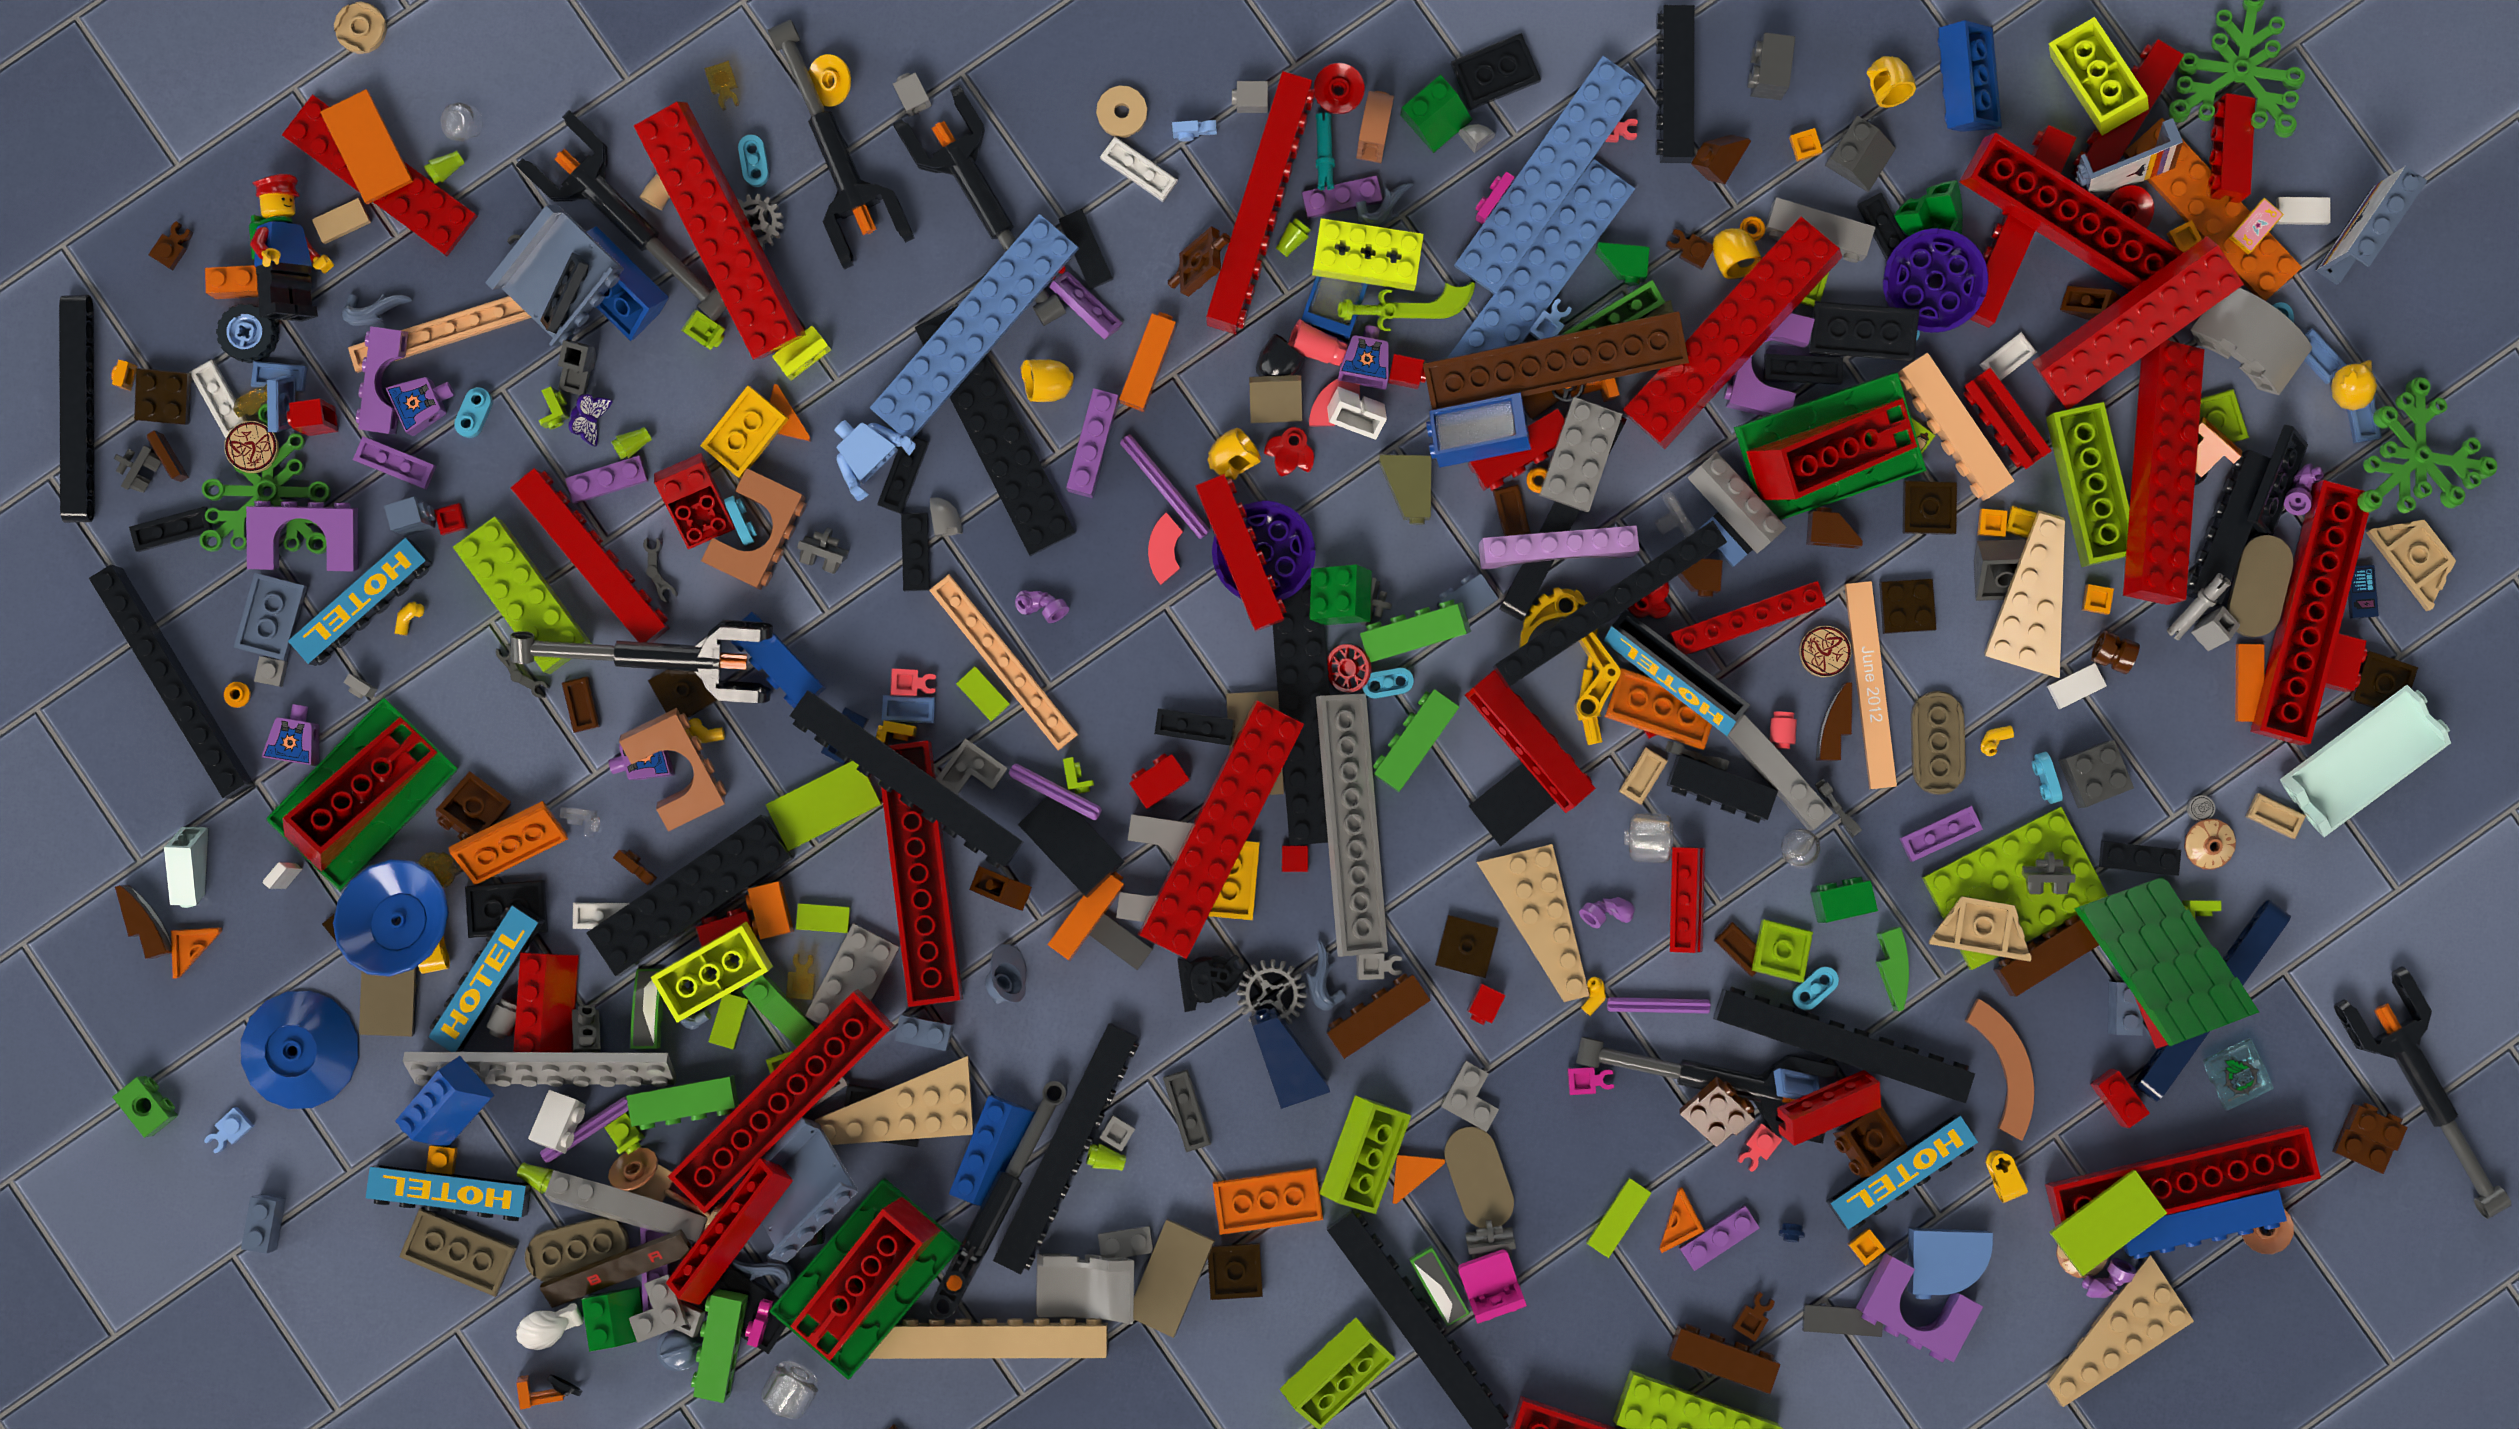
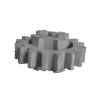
M749 194L746 195L747 201L744 203L738 199L756 236L765 234L763 237L757 238L762 249L765 250L766 243L774 246L773 237L781 238L777 230L784 229V225L778 222L784 218L782 213H776L779 210L778 205H771L772 200L769 197L762 201L760 194L756 195L755 200H752ZM756 207L753 210L746 211L749 208ZM769 212L772 216V226L767 222ZM759 219L761 222L759 225L751 224L752 220L757 221Z

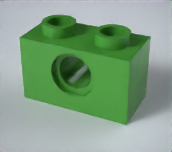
M140 1076L132 1080L112 1098L142 1136L146 1138L154 1136L178 1115L174 1111V1104L168 1098H163L158 1091V1084L151 1077ZM146 1098L151 1102V1109L149 1111H146L143 1107V1102Z

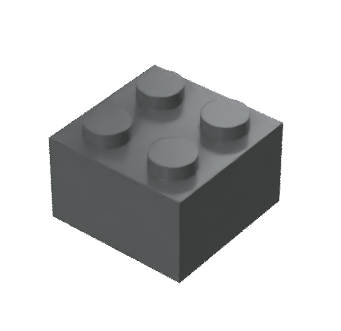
M1764 33L1761 40L1756 41L1750 58V63H1754L1752 72L1749 73L1747 88H1751L1750 97L1781 100L1790 86L1795 36Z
M2115 740L2105 741L2058 760L2078 808L2091 806L2134 789Z

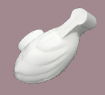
M575 1303L569 1304L567 1307L556 1312L534 1311L521 1320L516 1329V1338L525 1348L542 1350L553 1346L561 1338L565 1330L582 1325L584 1320Z

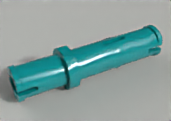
M1318 113L1315 115L1318 189L1325 190V182H1327V190L1334 189L1333 168L1335 167V159H1333L1332 115L1325 113V121H1323L1322 113Z

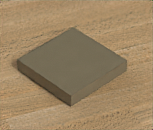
M1301 375L1249 377L1251 423L1302 421Z

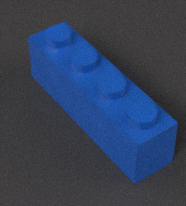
M754 612L749 613L742 620L763 622ZM774 633L772 638L761 642L731 640V643L740 652L745 650L751 656L749 662L758 671L763 669L769 675L766 680L776 690L780 687L787 694L783 698L793 708L797 706L807 690L819 696L826 689Z

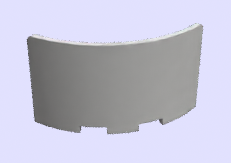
M2238 288L2203 313L2191 329L2199 346L2212 350L2226 359H2229L2230 356L2234 357L2241 363L2239 368L2252 380L2257 389L2280 395L2312 350L2309 340L2286 315L2270 303L2241 288Z
M1066 1253L1037 1254L1036 1315L1038 1317L1093 1318L1133 1324L1134 1260L1121 1257L1105 1258V1255L1086 1254L1085 1259H1079V1256H1070V1254Z

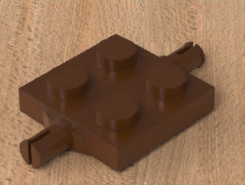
M1212 226L1179 253L1180 264L1178 271L1168 280V285L1175 289L1180 284V293L1188 297L1197 289H1200L1203 284L1213 276H1216L1221 270L1220 251L1231 242L1230 236L1227 233H1223L1220 236V231Z

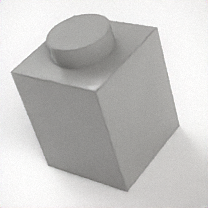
M916 72L913 74H903L896 79L897 82L893 83L909 117L932 106Z
M1237 81V89H1232V105H1237V113H1268V81Z
M2222 606L2202 617L2191 633L2207 651H2210L2231 640L2240 624Z

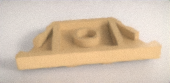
M2425 519L2373 528L2366 531L2365 533L2425 611L2433 609L2434 601L2439 591L2443 589L2446 583V576L2451 572L2456 560Z
M1960 897L1928 942L1931 945L2031 962V955L2024 939L2022 927L2019 924L2016 908L2014 905Z

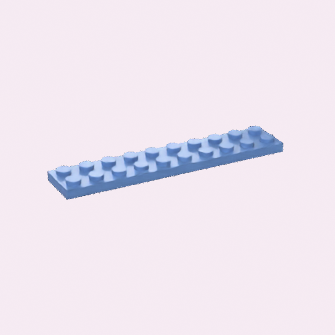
M1602 56L1454 264V267L1497 295L1642 91L1645 84L1605 56Z
M1593 159L1497 295L1494 294L1447 358L1523 343L1530 333V328L1541 313L1548 309L1632 195L1635 188Z
M1038 214L870 406V409L902 435L903 438L907 436L912 440L1079 248L1042 215Z

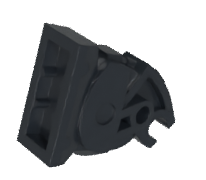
M1237 955L1232 956L1229 960L1222 956H1202L1194 959L1191 963L1186 959H1178L1184 1012L1196 1010L1197 1002L1211 1003L1214 999L1226 998L1239 987V983L1244 977L1243 973L1247 971L1248 965L1244 963L1241 969H1236L1234 961L1240 958ZM1213 963H1221L1224 966L1222 968L1215 967Z

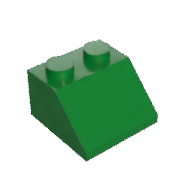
M1441 74L1401 108L1400 114L1433 153L1473 120L1459 95Z
M640 1286L591 1294L581 1299L589 1352L637 1342L629 1318L643 1313Z

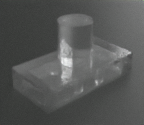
M1673 491L1662 495L1661 497L1670 513L1655 521L1661 534L1667 533L1678 525L1686 538L1696 532Z

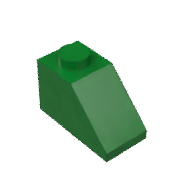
M1598 242L1595 253L1618 280L1625 281L1626 285L1633 286L1640 285V282H1645L1648 272L1650 247Z

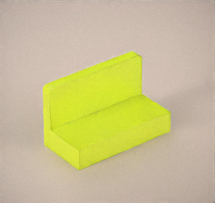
M813 326L805 330L806 336L773 354V359L790 381L831 351V348Z

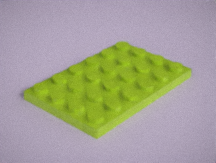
M2058 807L1921 877L1943 920L1960 897L2014 905L2019 917L2020 927H2022L2025 936V942L2063 924L2065 920L2077 913L2074 908L2108 896L2062 807ZM2046 852H2053L2054 858L2062 859L2063 866H2069L2071 873L2076 875L2075 883H2070L2068 894L2053 893L2051 890L2052 882H2044L2042 894H2030L2027 890L2026 879L2022 875V866H2036V859H2044ZM1960 950L1969 970H1973L1999 957Z

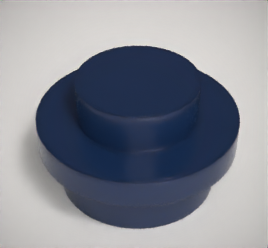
M1782 1224L1781 1230L1778 1232V1235L1782 1236L1783 1241L1797 1243L1799 1238H1805V1233L1802 1232L1803 1226L1798 1224Z

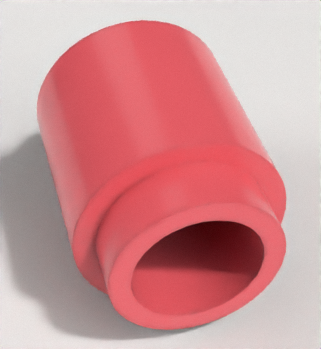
M1793 712L1773 713V718L1770 720L1769 741L1777 749H1790V745L1796 744L1797 719H1794L1795 713Z

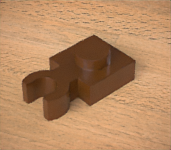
M177 221L170 228L171 235L167 237L162 234L148 254L172 271L187 250L181 246L182 243L190 240L193 236V232L188 228L184 234L179 235V229L182 227V224Z
M1674 229L1672 234L1678 237L1679 243L1674 244L1668 241L1666 247L1673 251L1681 250L1680 259L1702 270L1713 251V244L1694 234L1688 240L1682 231Z
M630 849L627 852L625 850H618L613 856V859L632 874H635L646 885L651 886L658 878L639 862L641 857Z
M1760 1291L1753 1297V1307L1751 1308L1745 1304L1732 1324L1734 1329L1755 1342L1769 1320L1763 1316L1764 1312L1771 1310L1775 1303L1770 1298L1766 1305H1761L1760 1298L1763 1293Z

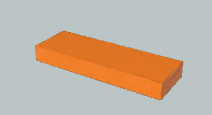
M2236 644L2235 722H2254L2264 683V644Z

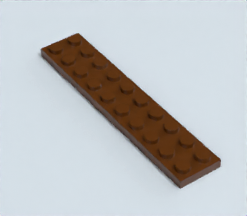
M1674 311L1427 362L1423 364L1431 407L1432 410L1520 392L1523 397L1689 363L1680 312Z

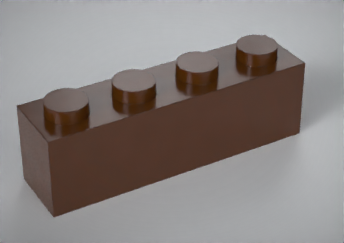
M2077 913L2065 920L2064 923L2066 925L2058 930L2054 927L2043 933V939L2037 943L2030 941L2026 944L2031 955V962L2006 957L1998 961L2000 966L1993 970L2010 996L2017 997L2099 946Z
M1406 973L1402 974L1393 981L1395 986L1387 991L1383 987L1371 995L1373 1001L1367 1005H1364L1363 1002L1359 1003L1350 1010L1352 1015L1343 1020L1339 1017L1328 1025L1330 1030L1326 1033L1344 1059L1431 1001L1413 974L1409 976Z
M1686 1324L1685 1327L1677 1325L1667 1354L1670 1359L1771 1394L1781 1365L1778 1361L1774 1360L1775 1355L1760 1350L1759 1354L1749 1351L1750 1346L1735 1341L1734 1345L1724 1342L1725 1337L1712 1332L1710 1336L1701 1334L1700 1328L1690 1324Z

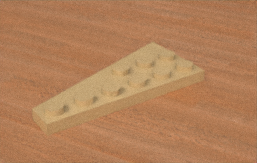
M2038 510L1984 651L1987 657L2060 678L2065 535V519L2063 517Z
M1553 844L1476 862L1563 1002L1590 996Z
M969 1055L816 1119L815 1122L820 1124L831 1145L973 1135L974 1123Z
M2151 1255L2142 1260L2143 1263L2136 1270L2132 1282L2126 1283L2121 1291L2112 1298L2091 1325L2092 1328L2084 1338L2080 1339L2076 1344L2075 1350L2068 1359L2062 1362L2046 1383L2060 1406L2065 1407L2194 1322Z

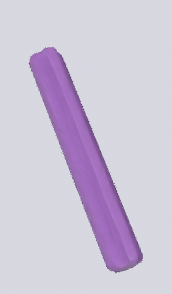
M1014 764L1009 771L1011 778L1093 820H1097L1101 814L1102 809L1100 806L1019 764Z
M1609 997L1607 999V1010L1610 1012L1708 1014L1711 1008L1710 1000L1620 997Z
M627 1097L621 1098L578 1126L574 1132V1141L567 1148V1151L629 1111ZM547 1147L540 1152L541 1157L546 1163L563 1154Z

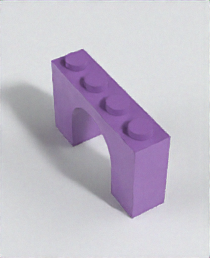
M1791 313L1765 342L1777 341L1805 348L1809 344L1815 319ZM1752 356L1734 374L1732 384H1727L1724 393V399H1727L1726 407L1763 417L1793 407L1796 393L1773 388L1759 381L1752 369Z
M254 501V505L246 507L247 569L274 570L279 568V537L281 531L291 520L302 518L317 524L325 535L327 571L358 570V508H350V503H334V507H324V502H308V507L297 506L295 501H281V506H271V501Z
M1885 1253L1856 1309L1863 1313L1861 1318L1874 1325L1879 1321L1886 1325L1884 1330L1898 1338L1901 1333L1908 1337L1907 1343L1921 1350L1922 1346L1931 1350L1929 1355L1935 1359L1944 1362L1946 1358L1954 1363L1983 1306L1958 1292L1950 1294L1935 1321L1922 1327L1908 1325L1900 1312V1298L1915 1269Z

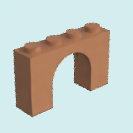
M746 468L735 492L764 506L769 511L773 522L771 536L762 547L753 551H740L712 538L701 561L761 590L763 586L769 584L773 575L770 572L774 562L778 563L784 553L782 546L786 539L790 540L795 531L793 524L796 517L802 516L807 503L804 502L806 497Z
M677 708L620 735L619 743L631 764L664 750L676 751L685 756L691 763L694 776L689 785L683 790L657 802L656 810L668 832L724 805L725 795H727L722 781L717 782L712 774L715 772L712 762L709 758L704 759L701 753L703 747L697 736L692 737L688 729L691 725L685 713L680 714Z

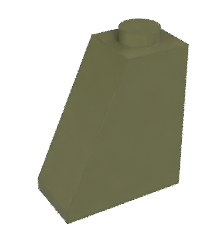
M1380 455V468L1403 520H1409L1411 525L1425 524V521H1429L1431 518V456Z

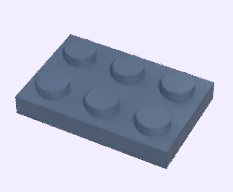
M254 573L234 648L287 661L291 647L288 640L294 636L307 586Z

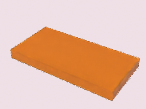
M367 89L320 112L367 205L413 182Z
M1624 668L1620 669L1621 674L1615 684L1605 714L1606 718L1701 750L1705 749L1712 727L1708 721L1652 678Z
M541 801L448 848L455 861L473 884L476 885L568 840V836L546 804Z
M1316 1167L1212 1182L1220 1235L1323 1220Z

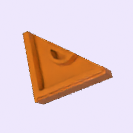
M774 384L770 403L789 418L778 434L811 442V437L780 387Z
M222 928L171 930L173 978H180L218 937L222 932Z
M1397 1154L1392 1203L1397 1204L1443 1166L1445 1159Z
M1682 1187L1678 1188L1659 1247L1661 1253L1704 1232Z

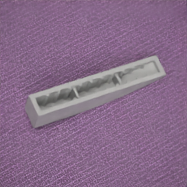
M1744 715L1727 738L1772 789L1778 790L1777 795L1806 829L1808 831L1815 830L1833 812L1777 748Z
M553 1170L545 1192V1196L553 1203L659 1233L670 1234L682 1229L688 1241L695 1243L703 1234L708 1220L707 1217L651 1198Z

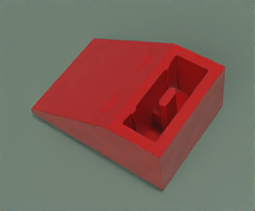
M702 453L654 473V484L688 550L735 529Z

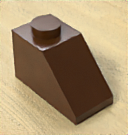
M1728 135L1706 141L1697 151L1691 165L1708 181L1726 184L1751 140L1745 137Z
M2067 286L2060 310L2086 320H2091L2119 300L2121 296L2113 290Z
M1818 507L1816 511L1808 514L1806 545L1858 549L1863 546V540L1839 513H1832L1831 508Z
M1702 559L1679 574L1678 577L1691 592H1698L1699 597H1713V593L1717 594L1721 591L1723 560Z
M978 866L969 890L1023 911L1032 887Z

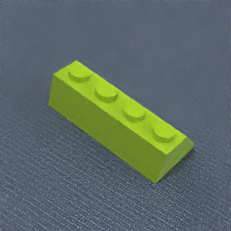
M1355 1095L1319 1194L1336 1203L1376 1214L1412 1115Z
M1356 1317L1312 1359L1308 1360L1293 1377L1289 1378L1279 1390L1300 1415L1315 1428L1322 1429L1396 1358Z

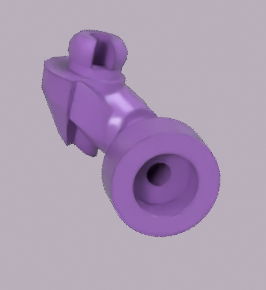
M2311 463L2306 464L2297 472L2293 483L2296 486L2289 490L2285 496L2284 507L2290 514L2303 515L2309 511L2312 504V496L2310 494L2312 485L2315 481H2322L2324 478L2323 469L2321 467L2314 468Z
M1024 590L1019 592L1015 599L1017 610L1025 615H1030L1044 607L1042 615L1048 623L1059 621L1069 612V607L1063 599H1055L1050 594L1048 595V592H1029Z
M1616 897L1612 899L1603 898V901H1597L1593 904L1586 903L1579 911L1581 918L1588 925L1598 929L1606 921L1605 913L1613 915L1621 922H1630L1633 918L1635 907L1631 902Z
M2114 1258L2107 1268L2110 1274L2109 1278L2094 1279L2091 1275L2085 1277L2082 1287L2088 1290L2086 1296L2090 1298H2107L2114 1291L2118 1290L2117 1286L2132 1282L2136 1269L2128 1262Z

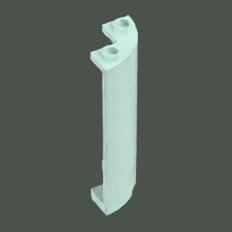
M2408 685L2404 686L2280 779L2292 801L2299 805L2303 811L2302 814L2306 815V819L2323 837L2327 836L2451 744L2448 726L2441 719L2436 721L2429 714L2426 707L2428 701L2419 690L2414 692Z

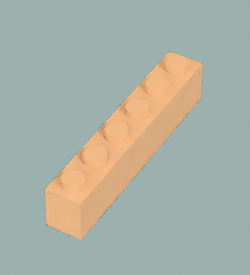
M1928 352L1898 372L1902 389L1909 391L1913 397L1912 403L1918 412L1924 413L1928 419L1927 425L1932 433H1937L1943 441L1941 442L1943 450L1949 456H1953L1957 462L1955 466L1958 472L1963 477L1966 476L1972 484L1970 489L1977 498L1985 501L2014 482V479Z

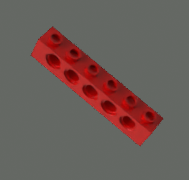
M1816 581L1671 632L1667 636L1670 644L1687 656L1820 609L1827 604L1819 582Z

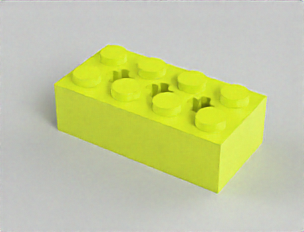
M2095 17L2048 43L2051 59L2102 136L2149 109L2147 94Z
M1321 218L1312 275L1414 291L1424 234ZM1340 246H1343L1349 252L1345 251V255H1340L1339 250L1336 248L1339 249ZM1365 250H1369L1374 256L1371 255L1370 259H1365V254L1361 252L1365 253ZM1395 254L1398 259L1396 263H1391V259L1387 256Z
M745 922L658 971L650 978L678 1023L768 972L773 965L748 922ZM733 954L740 958L738 961L739 965L737 962H731L730 958ZM710 966L716 969L717 973L715 976L714 974L712 976L708 974L707 971L710 969ZM688 980L693 982V990L691 987L687 989L685 986Z

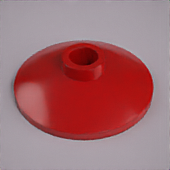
M1334 63L1324 67L1318 73L1313 89H1315L1314 96L1317 103L1324 110L1333 114H1345L1354 110L1361 103L1365 86L1361 74L1354 67L1345 63ZM1341 87L1344 92L1341 95H1337L1334 89Z
M2136 185L2122 186L2116 189L2106 201L2107 204L2121 213L2123 207L2127 205L2129 210L2124 215L2145 228L2152 221L2154 202L2151 195L2142 187Z

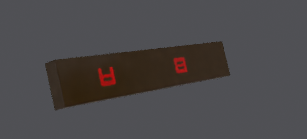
M682 1229L545 1281L541 1283L539 1289L550 1306L554 1308L685 1258L692 1246Z

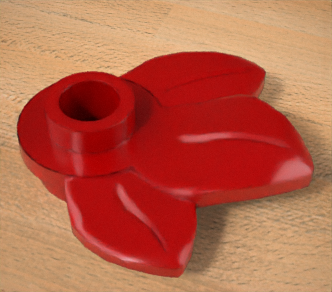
M1290 427L1284 431L1283 435L1272 437L1265 446L1264 454L1275 457V468L1279 476L1290 474L1297 466L1306 472H1310L1313 467L1314 452L1307 445V435L1301 428ZM1297 436L1299 443L1293 445L1290 443L1289 438Z
M1667 582L1640 600L1644 604V608H1640L1635 603L1628 608V611L1637 618L1650 616L1660 619L1665 617L1672 610L1669 604L1664 601L1669 593V583Z

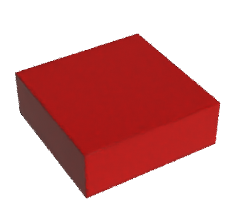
M460 503L434 510L441 535L444 536L468 529Z
M1282 846V872H1308V846Z

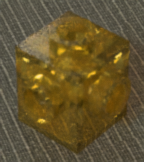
M431 851L424 854L418 861V864L433 872L443 888H447L452 884L455 879L454 875L459 870L453 865L454 859L443 851L441 853Z

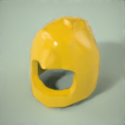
M1883 56L1873 62L1867 70L1871 89L1876 103L1880 107L1889 108L1904 103L1913 96L1916 90L1915 79L1909 67L1898 57Z
M1725 229L1714 237L1713 253L1724 278H1743L1762 259L1754 240L1742 229ZM1744 259H1755L1748 267L1741 268L1737 263Z
M1025 360L1020 367L1026 395L1030 402L1056 401L1065 398L1072 388L1074 376L1070 372L1069 367L1064 363L1055 360Z
M2371 360L2361 364L2343 366L2335 373L2331 383L2332 397L2341 408L2349 410L2362 409L2373 400L2377 390V383L2372 373Z
M1239 428L1229 430L1220 436L1211 446L1207 459L1210 469L1215 470L1219 475L1225 474V477L1236 480L1239 474L1261 462V457L1255 444Z

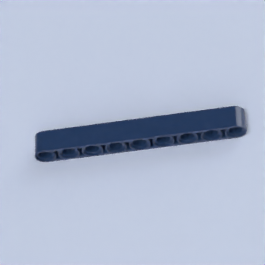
M2269 899L2258 908L2223 957L2234 977H2238L2242 985L2245 984L2291 918V915ZM2209 1032L2172 1046L2167 1045L2158 1048L2136 1078L2134 1087L2153 1101H2159L2166 1094Z

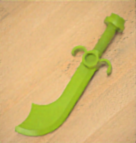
M1470 282L1461 287H1454L1445 283L1442 294L1436 300L1429 303L1385 302L1384 295L1392 293V290L1384 289L1378 295L1380 302L1378 305H1353L1351 299H1344L1343 302L1338 304V316L1343 317L1344 320H1351L1353 315H1378L1380 317L1377 325L1383 331H1391L1390 328H1384L1383 321L1387 318H1449L1458 314L1467 306L1472 298L1475 283Z

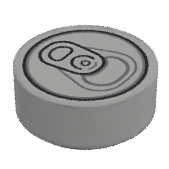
M2195 796L2187 804V813L2195 821L2211 819L2215 813V804L2207 796Z

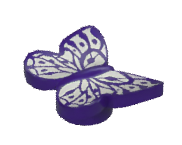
M589 394L580 395L577 399V406L571 412L570 432L580 435L586 443L596 447L598 441L597 418L608 410L613 401L601 397L593 399Z

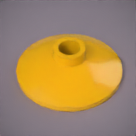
M825 54L815 59L808 72L823 106L833 107L839 105L846 99L851 87V74L848 66L836 55Z

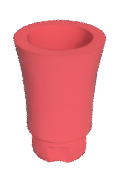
M1301 319L1295 324L1288 341V345L1302 356L1335 366H1340L1343 362L1348 346L1346 342L1312 327Z

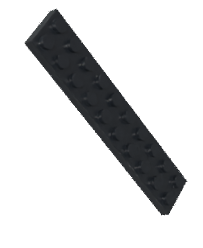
M958 306L914 327L923 346ZM985 356L953 392L950 399L1029 556H1032L1076 533L987 356Z
M1304 585L1293 596L1282 601L1287 612L1282 614L1284 621L1272 625L1279 711L1304 724L1283 766L1289 846L1328 843L1316 697L1330 695L1325 627L1324 624L1310 620L1311 585Z

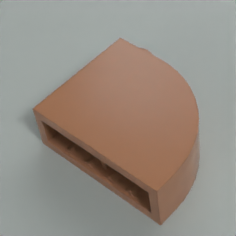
M1383 91L1368 92L1356 159L1382 163L1394 101L1393 95Z

